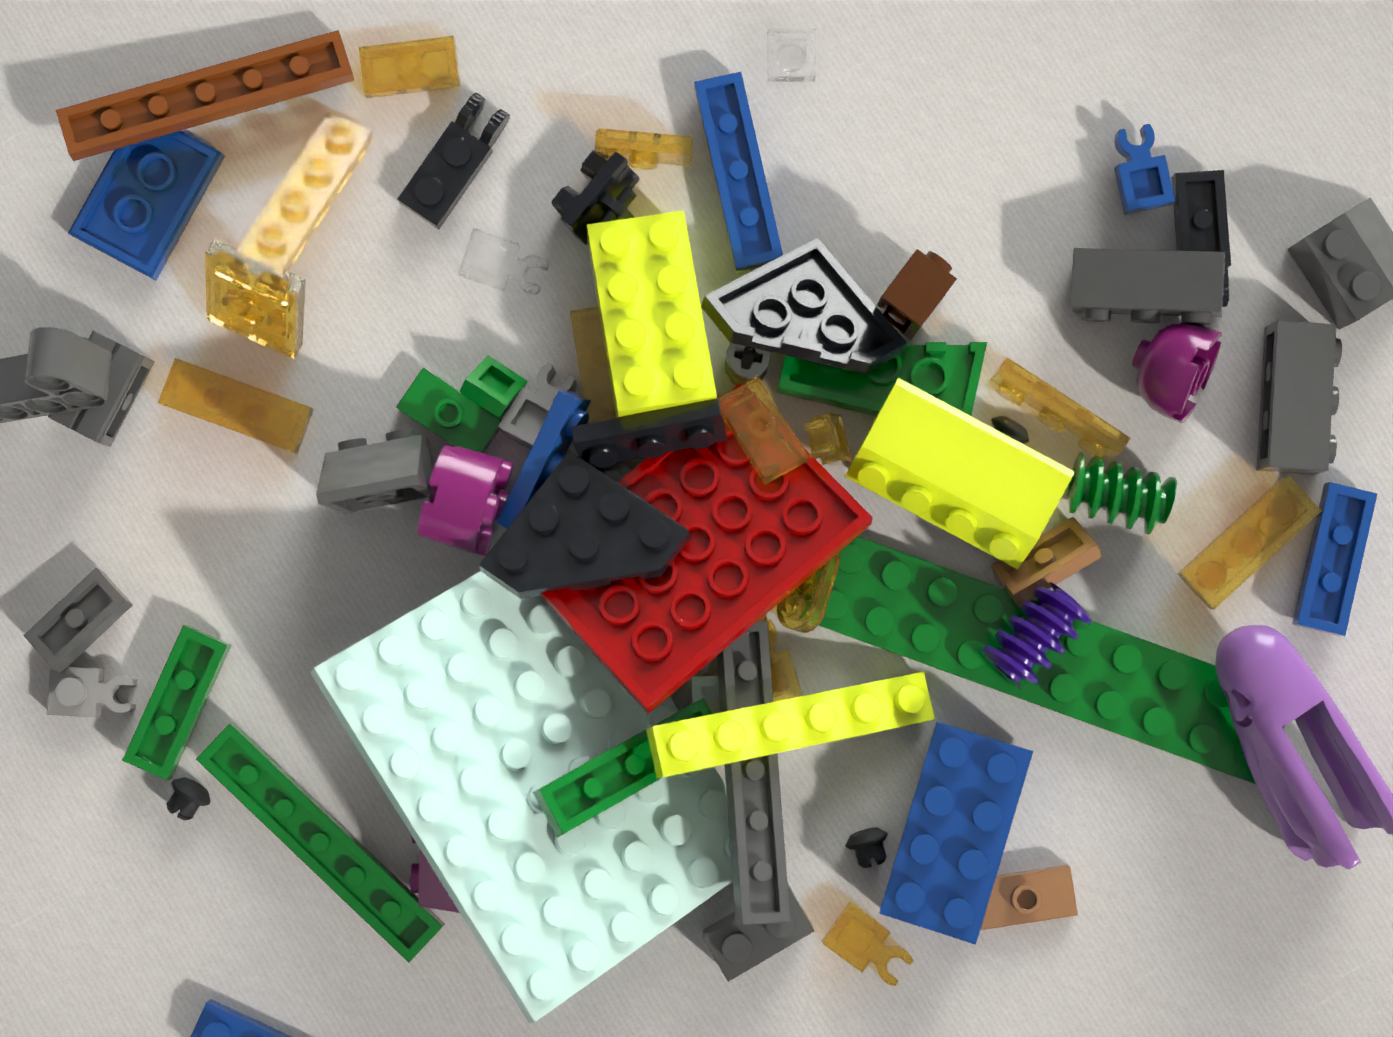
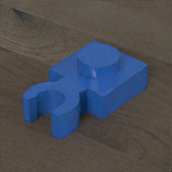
M1145 124L1141 127L1140 136L1142 143L1138 146L1128 142L1125 129H1120L1115 134V148L1127 161L1126 163L1118 164L1114 168L1124 215L1171 206L1175 202L1165 155L1151 157L1150 148L1155 140L1154 130L1150 124Z

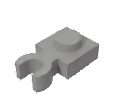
M545 364L538 373L539 387L534 393L522 387L498 425L501 434L531 449L558 391H576L577 383L574 376L569 374L562 385L557 387L551 386L550 381L554 378L556 372L553 365Z
M50 666L47 715L96 718L101 717L102 704H105L107 708L116 713L132 712L136 709V704L122 703L117 697V692L122 685H137L138 679L132 676H116L107 683H104V668L68 666L60 673L53 670Z

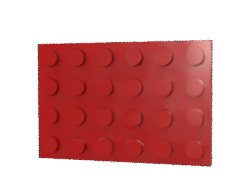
M741 383L719 399L727 441L717 442L703 449L686 448L666 452L656 458H647L617 482L690 531L689 541L663 575L642 580L640 576L611 581V585L573 591L570 588L540 592L544 601L647 714L653 711L872 524L873 517Z

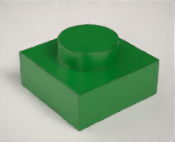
M487 355L465 378L459 392L500 419L510 408L522 387H526L528 381Z

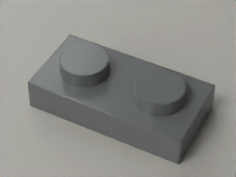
M95 568L23 636L53 670L62 673L128 611L133 604L103 571Z

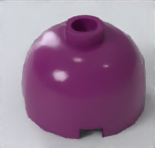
M1173 323L1159 330L1151 342L1145 339L1140 342L1134 354L1132 366L1139 369L1137 386L1142 399L1151 409L1179 423H1183L1188 419L1197 404L1188 399L1190 395L1195 396L1200 387L1203 390L1205 389L1221 347V342L1218 339L1222 336V333L1200 324Z

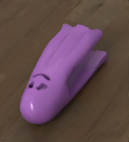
M1265 625L1241 626L1225 635L1219 642L1216 651L1215 669L1218 681L1226 695L1232 723L1251 774L1278 825L1288 849L1304 861L1314 859V862L1322 867L1327 868L1338 865L1343 866L1345 869L1355 867L1361 863L1356 851L1319 785L1288 738L1283 726L1295 720L1315 763L1341 808L1347 823L1351 827L1364 830L1382 828L1387 834L1393 835V793L1331 696L1300 653L1284 635L1276 629Z

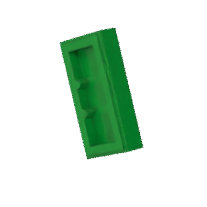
M425 368L421 369L396 406L397 409L451 445L464 447L480 453L486 451L499 432L498 425L501 419L480 407L477 403Z

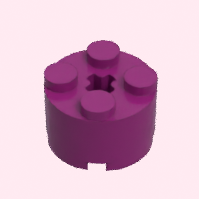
M450 444L445 445L431 474L429 485H432L428 501H423L418 535L434 542L486 556L491 547L495 531L490 526H492L494 520H498L509 494L500 490L507 489L514 463L464 447Z

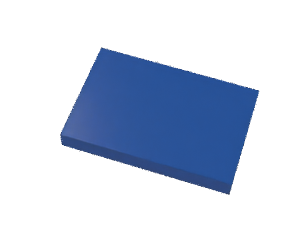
M182 131L115 149L68 234L156 281L224 160L225 155Z

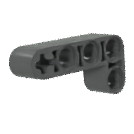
M53 327L33 329L30 333L28 354L0 359V423L106 405L112 353L64 329Z

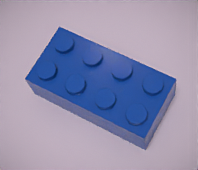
M936 721L879 914L976 945L1033 751Z

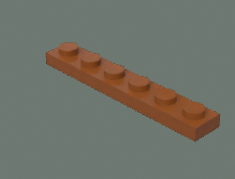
M336 30L56 110L69 156L73 161L355 80L340 32Z

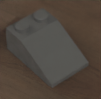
M403 429L386 433L385 442L368 445L366 438H357L337 443L339 451L325 453L316 492L318 504L347 514L429 498L432 485H429V481L434 469L429 439L422 434L415 436L414 429Z

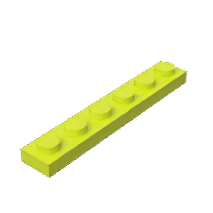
M924 672L656 725L647 728L646 731L657 779L920 724L935 720Z

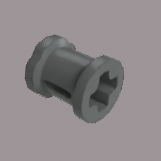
M730 343L726 352L724 371L734 385L741 383L745 388H751L764 379L770 362V352ZM744 353L753 355V363L750 370L741 368V360Z

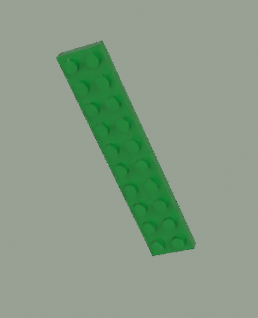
M859 536L824 564L818 572L802 617L803 621L1256 784L1233 726L1228 701L1221 689L1215 665L1094 621L1087 625L1074 620L1072 625L1079 637L1074 640L1061 635L1059 640L1066 652L1062 655L1048 649L1045 653L1052 667L1046 669L1035 664L1032 669L1039 682L1034 684L1021 679L1019 681L1022 687L1021 690L996 670L982 654L984 646H991L1001 650L995 639V634L998 631L1014 635L1008 624V619L1011 616L1027 620L1021 606L1018 607L1005 589ZM1031 599L1029 601L1040 606L1036 600Z

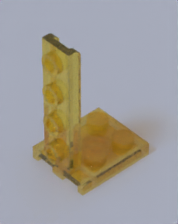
M328 112L239 247H233L214 238L205 252L206 315L208 321L290 358H295L303 345L306 279L289 272V270L368 149L372 138L371 130Z

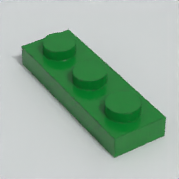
M188 625L182 626L122 761L162 779H172L232 646L231 644Z

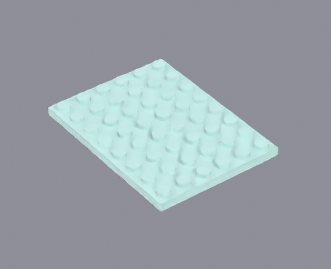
M480 571L314 667L310 672L529 1023L536 1022L733 882L726 784L715 767L662 778L559 837L556 836L533 792L679 710L669 696L647 714L541 596L520 599Z

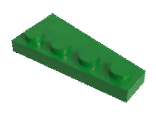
M946 342L906 345L902 354L866 374L785 355L776 393L877 416L897 379L900 378L972 416L987 342H970L969 345H946Z

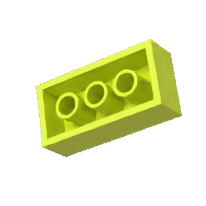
M684 211L587 224L588 251L616 418L716 399L717 393Z

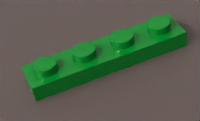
M704 698L653 726L711 715L712 712ZM644 730L533 792L557 837L660 780L656 776L647 731Z

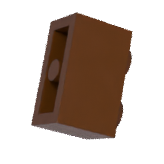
M917 249L882 294L876 306L893 327L911 341L957 278L950 274L952 267L942 257L931 251H928L925 255Z

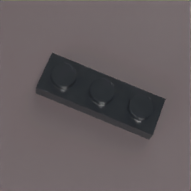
M718 398L572 426L573 441L578 456L590 465L599 468L609 467L619 461L634 458H656L666 452L686 448L703 449L714 443L727 441L725 423Z

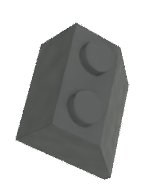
M1371 198L1343 213L1287 249L1330 317L1337 324L1336 326L1339 330L1360 320L1393 299V231Z

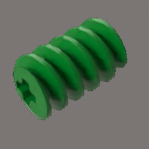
M1080 452L1072 469L1075 472L1067 490L1069 513L1074 514L1082 502L1087 503L1088 518L1090 519L1096 516L1101 507L1106 508L1108 524H1113L1119 513H1124L1126 529H1132L1138 518L1144 519V533L1148 535L1152 533L1158 523L1165 524L1175 501L1177 491L1176 478L1168 477L1161 485L1159 474L1149 472L1142 480L1141 471L1138 467H1130L1123 476L1120 462H1111L1104 471L1101 457H1092L1085 466L1083 453Z

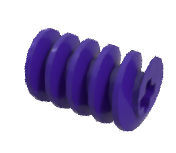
M1052 582L1049 583L1053 591L1042 586L1035 589L1034 594L1040 606L1029 601H1025L1021 605L1027 620L1016 616H1011L1008 619V624L1014 635L1004 631H998L995 634V639L1001 650L991 646H984L982 648V654L985 659L1021 690L1022 687L1019 684L1021 679L1034 684L1039 682L1032 669L1035 664L1046 669L1052 667L1045 653L1048 649L1062 655L1066 652L1059 640L1061 635L1074 640L1079 637L1072 625L1074 620L1087 625L1092 623L1091 618L1079 603Z

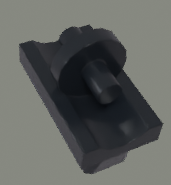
M593 150L582 163L580 170L585 178L591 181L581 194L569 186L563 187L551 201L553 207L562 216L560 219L585 245L588 244L587 224L635 218L627 207L637 196L632 189L640 178L628 166L629 162L616 151L610 157Z

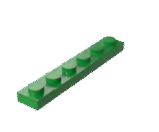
M229 723L196 758L209 773L408 963L445 925L429 908L419 907L418 897L411 893L395 875L235 723Z

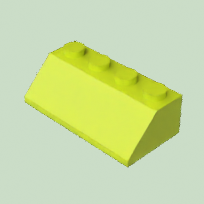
M898 378L864 437L844 477L1018 569L1039 540L1075 471Z

